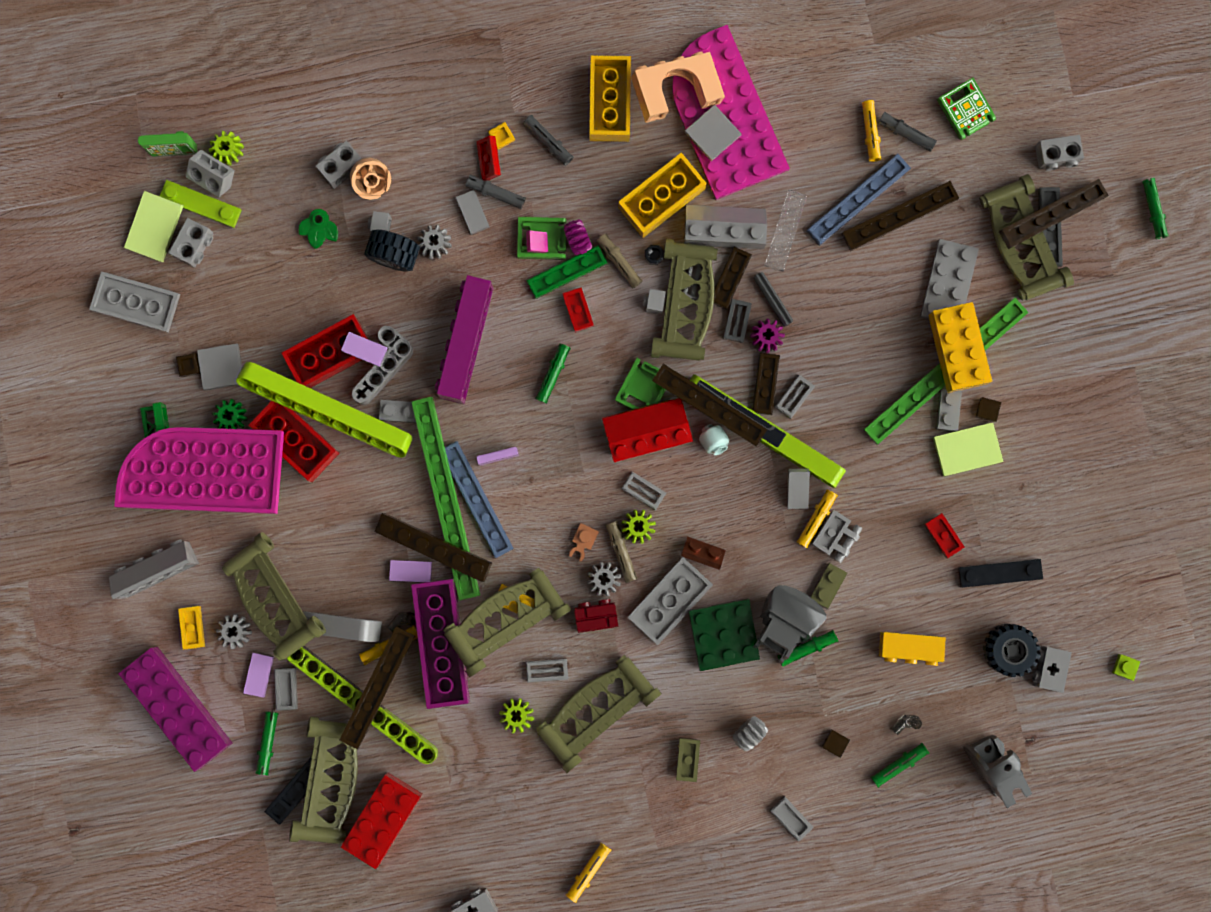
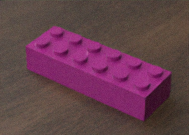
M467 275L466 281L462 280L460 292H462L461 300L456 302V320L452 319L450 325L452 336L451 339H447L445 345L447 356L446 359L441 361L440 371H442L441 379H437L435 385L437 395L443 400L465 405L494 289L490 280Z
M454 579L412 584L427 709L468 704L470 696L467 674L465 672L466 667L444 635V629L453 623L455 626L460 625Z
M151 647L119 673L126 685L194 772L202 769L233 744L159 647Z

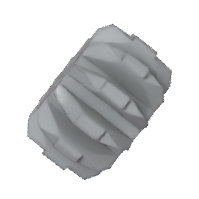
M429 225L428 232L424 229L421 230L424 237L418 236L417 238L418 241L422 242L419 244L420 249H423L422 254L424 256L429 254L430 259H433L435 254L438 259H441L440 253L443 252L447 255L448 251L445 248L452 247L451 243L448 242L451 240V236L446 235L447 230L445 228L440 231V226L436 225L435 230H433L432 226ZM434 239L436 241L437 239L438 244L436 246L433 244L432 246L431 240Z
M600 562V570L593 565L592 569L596 573L588 572L587 575L594 577V580H588L587 584L595 583L590 590L594 591L598 587V596L601 595L602 589H605V596H609V588L613 593L616 592V589L612 586L613 584L616 586L621 585L620 582L614 581V579L621 578V574L614 576L613 573L618 568L615 567L610 571V562H608L606 569L603 568V562ZM603 573L608 574L607 578L610 579V582L606 583V585H601V580L598 579L599 575L603 576Z
M233 614L232 619L230 616H225V622L219 621L218 624L222 629H216V632L222 635L217 640H224L223 647H227L230 644V649H235L236 645L242 648L243 642L248 643L250 641L246 635H251L252 631H247L246 628L250 627L251 624H243L246 619L245 617H241L238 620V615ZM231 628H237L235 632H238V634L232 636Z
M753 716L735 731L733 740L739 748L749 751L762 741L768 732V728L762 720Z

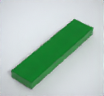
M599 245L586 253L579 254L526 281L535 299H538L607 265V261Z

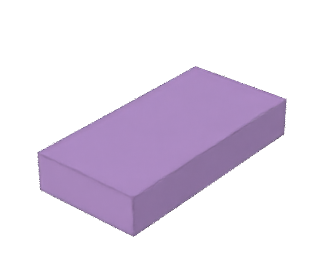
M349 332L341 351L380 367L388 348Z
M511 447L477 456V461L481 466L519 456L518 449Z
M390 560L389 581L431 582L432 562Z
M252 653L244 694L265 697L274 659L273 656Z

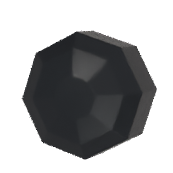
M650 245L645 250V260L649 265H658L663 261L664 251L659 245Z

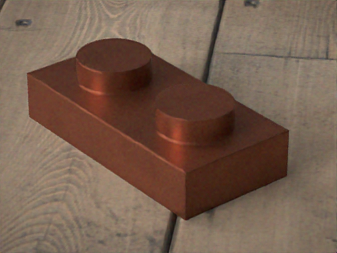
M687 536L681 556L720 570L726 550Z

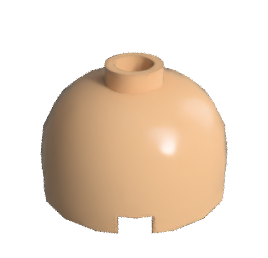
M371 157L363 158L357 161L351 168L350 182L354 191L360 197L369 200L378 199L381 197V194L388 191L391 184V174L386 165L378 159Z

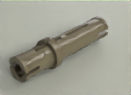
M607 233L596 240L607 254V259H611L632 289L643 282L621 254V249L614 245Z
M618 521L605 525L610 536L611 547L613 546L625 583L638 579L625 545L626 539L622 536Z

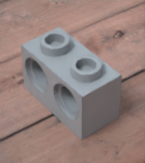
M1080 135L1040 140L1035 146L1039 169L1046 168V171L1058 169V166L1065 165L1066 168L1076 167L1084 159ZM1066 149H1070L1073 152V156H1069L1066 153ZM1046 152H1051L1054 159H1049Z
M346 140L344 143L337 144L331 154L320 158L316 168L335 189L350 177L351 168L362 158ZM345 154H352L349 160H342ZM330 166H335L336 170L333 173H327V169Z
M200 150L189 159L186 178L220 197L231 188L235 170Z
M187 218L169 254L195 268L203 260V252L206 246L211 244L213 232L209 228ZM201 231L200 238L194 239L195 232ZM191 248L192 254L185 257V251Z

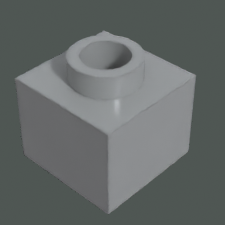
M373 211V216L369 217L368 229H370V232L377 229L390 231L392 217L389 213Z
M650 289L649 295L645 294L643 306L647 307V313L662 315L666 291Z

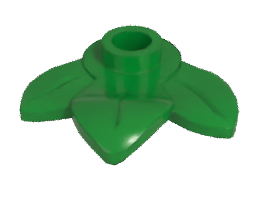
M323 209L313 210L309 218L302 220L298 230L299 235H308L309 243L314 249H318L325 242V239L335 242L338 240L337 225L330 221L328 213ZM317 215L322 217L321 223L316 221Z

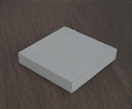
M716 105L712 106L685 130V134L711 162L742 135Z
M239 344L197 350L203 390L238 385L236 379L242 369Z

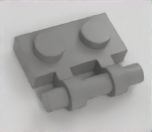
M833 510L811 545L828 556L832 553L833 549L836 550L838 553L834 559L841 563L850 554L849 550L853 543L857 542L860 538L859 534L862 528L855 525L851 531L847 528L851 520ZM845 534L847 539L841 546L838 544V541Z

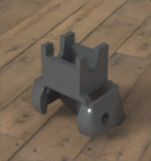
M778 585L768 594L764 602L760 617L763 618L762 624L765 626L753 647L757 649L760 644H763L781 655L778 662L782 664L784 660L790 657L796 644L799 642L805 643L826 620V613L807 594L789 586Z
M990 735L971 746L968 744L963 746L977 773L988 782L994 796H998L1006 808L1016 804L1012 794L1015 788H1020L1025 797L1032 794L1023 776V772L1020 770L1021 763L1019 757L1011 749L1006 751L1008 755L1004 756V744L997 736ZM989 745V751H984V748Z

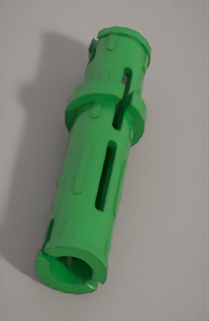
M1150 178V181L1149 179L1143 180L1142 184L1151 215L1149 220L1153 224L1155 239L1158 240L1161 239L1160 237L1162 239L1168 237L1169 234L1167 233L1166 215L1162 212L1155 178Z
M559 343L553 359L549 361L550 366L535 397L536 400L545 404L548 403L557 378L565 367L564 363L571 350L570 347Z
M834 630L819 637L814 636L812 640L795 647L790 657L784 660L781 666L785 667L794 661L816 651L821 652L823 648L839 642L836 634H834Z
M265 711L260 750H257V755L259 756L255 774L261 775V769L264 766L263 775H269L270 758L273 757L274 753L272 752V746L279 715L277 712H273L272 720H270L271 712Z
M920 743V745L908 753L906 751L902 753V757L871 776V779L879 788L908 767H914V763L930 753L925 745ZM898 766L897 769H895L894 771H892L891 773H889L888 775H886V776L884 777V775H885L886 773H888L889 771H891L892 769H894L895 767Z

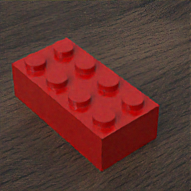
M354 314L281 352L297 383L312 388L362 361L341 351L349 332L368 339Z
M273 401L249 424L253 430L283 431L282 457L309 482H313L340 454L296 411Z
M389 772L386 773L340 848L377 869L423 793Z

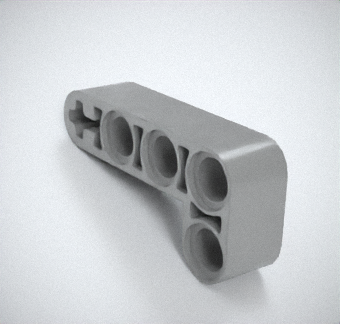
M383 326L378 331V339L388 348L380 367L374 365L352 390L353 399L361 405L369 404L413 355L414 350L411 344L390 326ZM386 332L393 333V338L390 341L383 339ZM402 345L408 346V351L405 354H399L398 352L399 347ZM388 360H393L395 362L394 367L389 370L385 369V363ZM380 375V383L373 385L371 382L372 377ZM368 384L371 388H373V391L368 389L365 385ZM359 392H365L366 398H360Z
M303 611L307 619L316 616L323 623L326 629V633L323 636L380 642L382 621Z

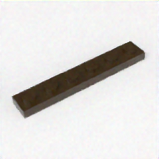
M1097 179L1000 230L999 234L1007 248L1010 249L1107 198L1109 195L1100 179Z
M948 181L842 232V236L851 252L957 201L959 196L952 182Z
M664 363L652 380L755 447H757L767 431L762 425Z
M386 513L381 514L374 531L481 582H485L492 562Z
M395 627L339 741L359 750L415 635Z

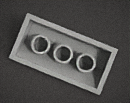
M686 205L684 243L712 247L765 248L767 238L766 209Z
M181 539L171 543V547L166 550L161 548L152 552V556L147 559L142 557L133 561V566L126 568V566L116 569L114 571L115 574L109 577L112 599H127L198 565L199 562L190 542H182Z

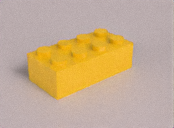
M591 55L590 141L630 142L631 56Z
M681 152L618 202V208L640 236L644 238L706 189L707 183Z
M973 302L932 311L928 316L947 393L991 383L992 377Z

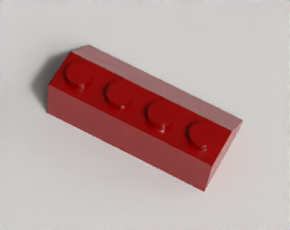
M680 398L670 399L602 418L613 462L693 442L688 419Z

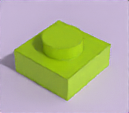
M1118 654L1112 673L1134 681L1141 661Z

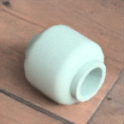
M709 424L702 429L699 441L708 454L719 455L727 450L729 438L720 425L713 426Z

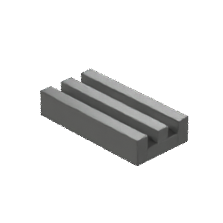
M732 299L723 339L739 343L744 342L752 303ZM736 304L739 306L733 329V334L729 335L734 307ZM745 306L746 312L741 335L737 337L742 308Z

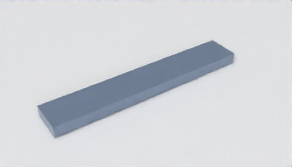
M897 153L808 228V234L820 246L911 169L910 166Z
M458 441L446 446L445 450L451 474L494 557L498 558L513 550L514 548Z

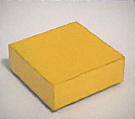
M506 122L488 131L490 136L496 137L498 150L515 141Z

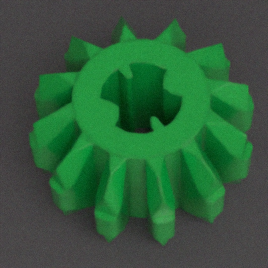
M230 399L229 403L226 400H222L223 407L215 405L219 411L213 412L212 415L218 417L213 420L214 424H219L218 429H238L237 426L245 427L241 421L248 420V417L242 416L247 412V409H241V402L235 404V400ZM229 412L234 414V416H231L233 418L232 420L226 419V417L229 416Z

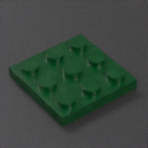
M746 598L688 610L699 671L760 660L758 648L753 647L757 638L750 599Z

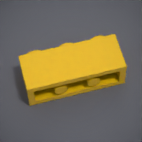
M880 632L879 657H884L886 662H897V658L905 659V663L917 664V660H923L925 665L938 666V662H944L946 637Z

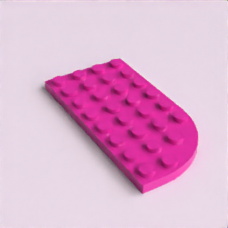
M728 25L697 38L685 49L681 56L687 58L697 52H703V54L711 53L725 95L723 101L716 106L742 134L712 162L689 138L715 200H718L789 171L790 167ZM673 76L672 91L674 104L686 130L711 107L701 109L695 88L691 82L684 77Z
M175 427L157 431L140 441L125 458L117 478L114 507L278 514L284 432L276 430Z

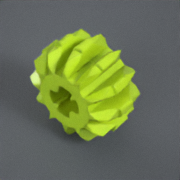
M222 131L221 137L215 134L216 141H210L213 147L209 148V152L213 154L212 157L222 163L226 162L228 166H231L232 160L237 163L239 161L237 156H243L240 150L244 148V145L240 143V137L235 136L231 131L228 135L225 131ZM228 146L229 150H224V147Z
M633 510L634 518L627 513L626 517L630 522L622 520V524L628 525V527L621 530L622 532H630L625 536L626 539H629L631 535L634 536L632 539L633 544H635L637 537H639L640 544H643L642 536L650 540L651 537L647 532L655 533V530L649 528V526L656 525V522L648 523L652 515L649 514L644 518L645 510L641 511L640 516H638L637 510ZM638 521V524L639 522L644 524L642 532H639V530L638 532L634 531V523Z
M512 698L510 699L511 707L507 703L503 704V707L508 711L500 710L499 714L506 716L500 719V723L508 722L504 727L505 730L511 725L513 726L512 733L516 732V727L519 728L520 733H523L524 728L522 725L526 728L531 727L526 720H534L533 716H528L534 710L533 708L525 709L529 705L528 701L522 706V698H519L517 705H515V701ZM512 711H520L522 719L520 721L518 719L516 721L513 720L512 717L514 715Z

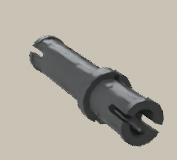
M885 111L878 122L892 130L895 135L899 134L929 152L932 151L937 140L904 123V120H898Z
M533 115L525 119L523 124L549 149L548 152L550 154H554L565 166L573 160L574 156L562 146V142L556 140Z
M471 174L466 182V187H470L481 192L484 196L489 195L519 209H522V205H524L526 197H522L492 184L489 180L484 181Z

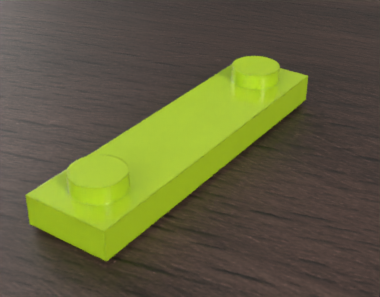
M166 180L160 194L162 198L183 205V209L235 228L242 211L238 207Z

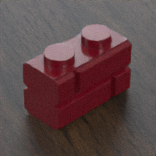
M610 599L599 600V605L590 606V602L579 603L578 608H574L578 633L619 627L615 602L611 603Z

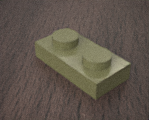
M828 563L811 598L819 605L829 609L847 572Z
M679 738L676 780L697 782L700 740Z

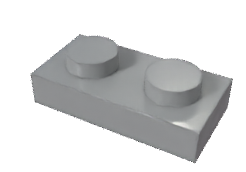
M946 389L940 390L937 430L958 431L962 391L947 393Z
M380 401L379 420L416 423L411 402Z

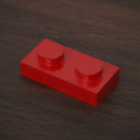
M489 135L476 141L481 177L485 181L501 175L496 137Z
M582 287L562 293L575 333L594 327Z
M940 513L924 524L946 559L965 548L943 513Z

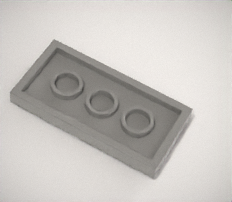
M943 239L938 240L920 314L921 318L929 319L928 315L934 310L966 304L979 248Z
M101 271L89 310L169 333L180 294Z
M682 557L628 618L653 642L659 645L713 584Z

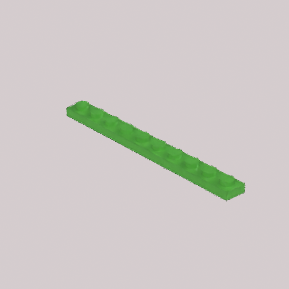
M1016 298L1011 300L979 328L985 350L1029 313ZM940 363L863 430L876 445L883 441L945 386Z
M433 397L412 401L444 539L446 542L470 552ZM452 568L459 601L480 596L477 580Z

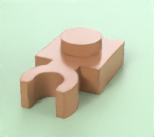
M580 523L572 540L577 546L571 549L569 556L572 557L573 553L578 551L581 553L579 561L582 562L585 557L584 549L591 550L599 531Z

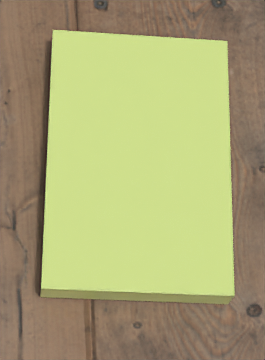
M144 191L124 248L164 262L183 205Z
M993 423L933 437L943 477L1003 462Z

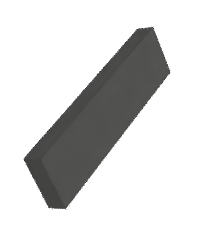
M1040 187L1038 189L1039 210L1060 199V187ZM1060 222L1043 231L1058 268L1063 266Z

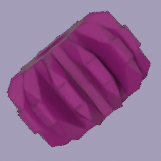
M580 219L573 220L564 225V232L575 255L584 254L592 249L590 238Z
M766 318L765 325L759 320L757 322L759 327H752V330L756 333L750 334V338L756 339L752 342V345L755 346L759 343L758 351L765 347L766 353L770 352V347L774 352L777 351L776 345L782 346L783 342L780 339L785 337V334L778 333L783 327L779 326L776 328V320H774L772 325L769 318ZM765 332H770L769 335L772 334L769 340L763 337Z

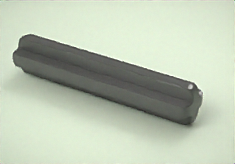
M760 272L755 275L754 280L782 325L785 327L793 322L792 317L765 274Z

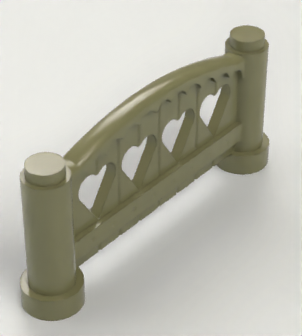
M1029 174L1019 177L1018 181L987 192L979 198L982 207H987L990 210L991 226L998 250L1010 272L1021 284L1018 294L1022 301H1027L1060 287L1067 288L1074 285L1070 269L1067 266L1058 269L1043 231L1020 243L1034 247L1024 260L1018 257L1019 252L1016 251L1015 246L1010 249L1007 248L999 234L1000 230L1034 213L1028 195L1035 193V186ZM1001 207L1018 210L1011 222H1004V215L1000 213ZM1023 263L1039 264L1041 267L1033 278H1028L1026 270L1023 268Z
M666 238L664 259H672L662 338H653L651 358L663 356L696 361L704 360L705 348H702L701 344L706 335L713 311L714 276L712 260H717L718 249L712 246L674 242V239ZM700 264L703 267V270L700 272L702 278L696 281L684 270ZM698 284L700 286V290L697 292L699 299L692 300L681 290ZM691 304H696L698 307L695 312L697 318L690 320L679 310ZM688 324H693L695 326V330L692 332L694 338L687 340L676 330Z
M261 532L254 537L252 543L225 562L222 570L227 576H234L239 596L246 611L260 631L276 645L273 654L281 661L288 658L313 638L322 636L326 633V629L316 616H312L310 619L306 618L267 554L274 549L273 542L265 533ZM247 570H260L254 585L250 586L248 583L249 579L244 577V573ZM270 586L265 601L261 603L259 596H256L254 593L255 588ZM281 603L275 618L271 620L269 613L265 611V605ZM291 620L286 634L280 636L279 630L275 628L276 621Z
M540 568L529 574L531 577L529 580L511 585L488 597L473 609L460 625L455 626L453 623L444 629V635L467 670L465 672L469 678L487 667L483 661L485 657L549 615L556 621L572 610L568 603L565 604L544 571H541ZM528 590H532L534 592L535 608L521 603L519 596L522 594L526 595ZM511 601H515L518 605V620L504 614L502 607L509 606ZM494 612H498L501 616V631L487 625L485 618L492 617ZM477 623L483 625V642L469 636L467 633L468 629L475 628Z
M622 656L615 662L618 665L617 668L596 677L574 693L561 707L550 724H547L545 721L536 728L537 734L563 764L562 769L566 774L582 761L578 753L640 701L647 707L662 694L658 688L654 689L629 657ZM617 678L622 679L625 697L610 693L607 689L608 685L614 684V680ZM601 691L607 694L609 710L592 704V699L598 697ZM584 705H589L592 711L593 723L578 719L576 712L582 710ZM573 718L576 724L577 737L561 732L560 725L566 724L567 719Z
M309 717L306 736L315 738L301 821L292 820L289 842L305 840L340 844L346 839V830H342V825L350 810L356 789L358 773L357 749L346 744L345 758L343 760H337L327 750L343 743L339 739L347 723L319 720V717ZM341 764L343 770L340 772L342 777L339 781H334L324 772V770L332 766ZM333 785H338L340 788L337 792L338 799L335 802H331L320 791ZM333 805L336 807V811L333 814L335 819L329 823L317 812Z

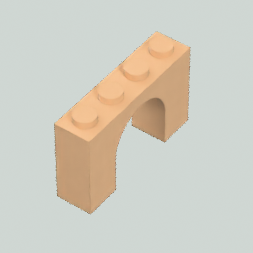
M697 52L687 58L680 56L671 62L660 61L650 67L646 65L640 66L635 69L631 77L646 123L663 119L669 112L662 91V81L670 76H681L691 82L695 88L701 109L719 105L725 98L710 52L704 54L703 52Z

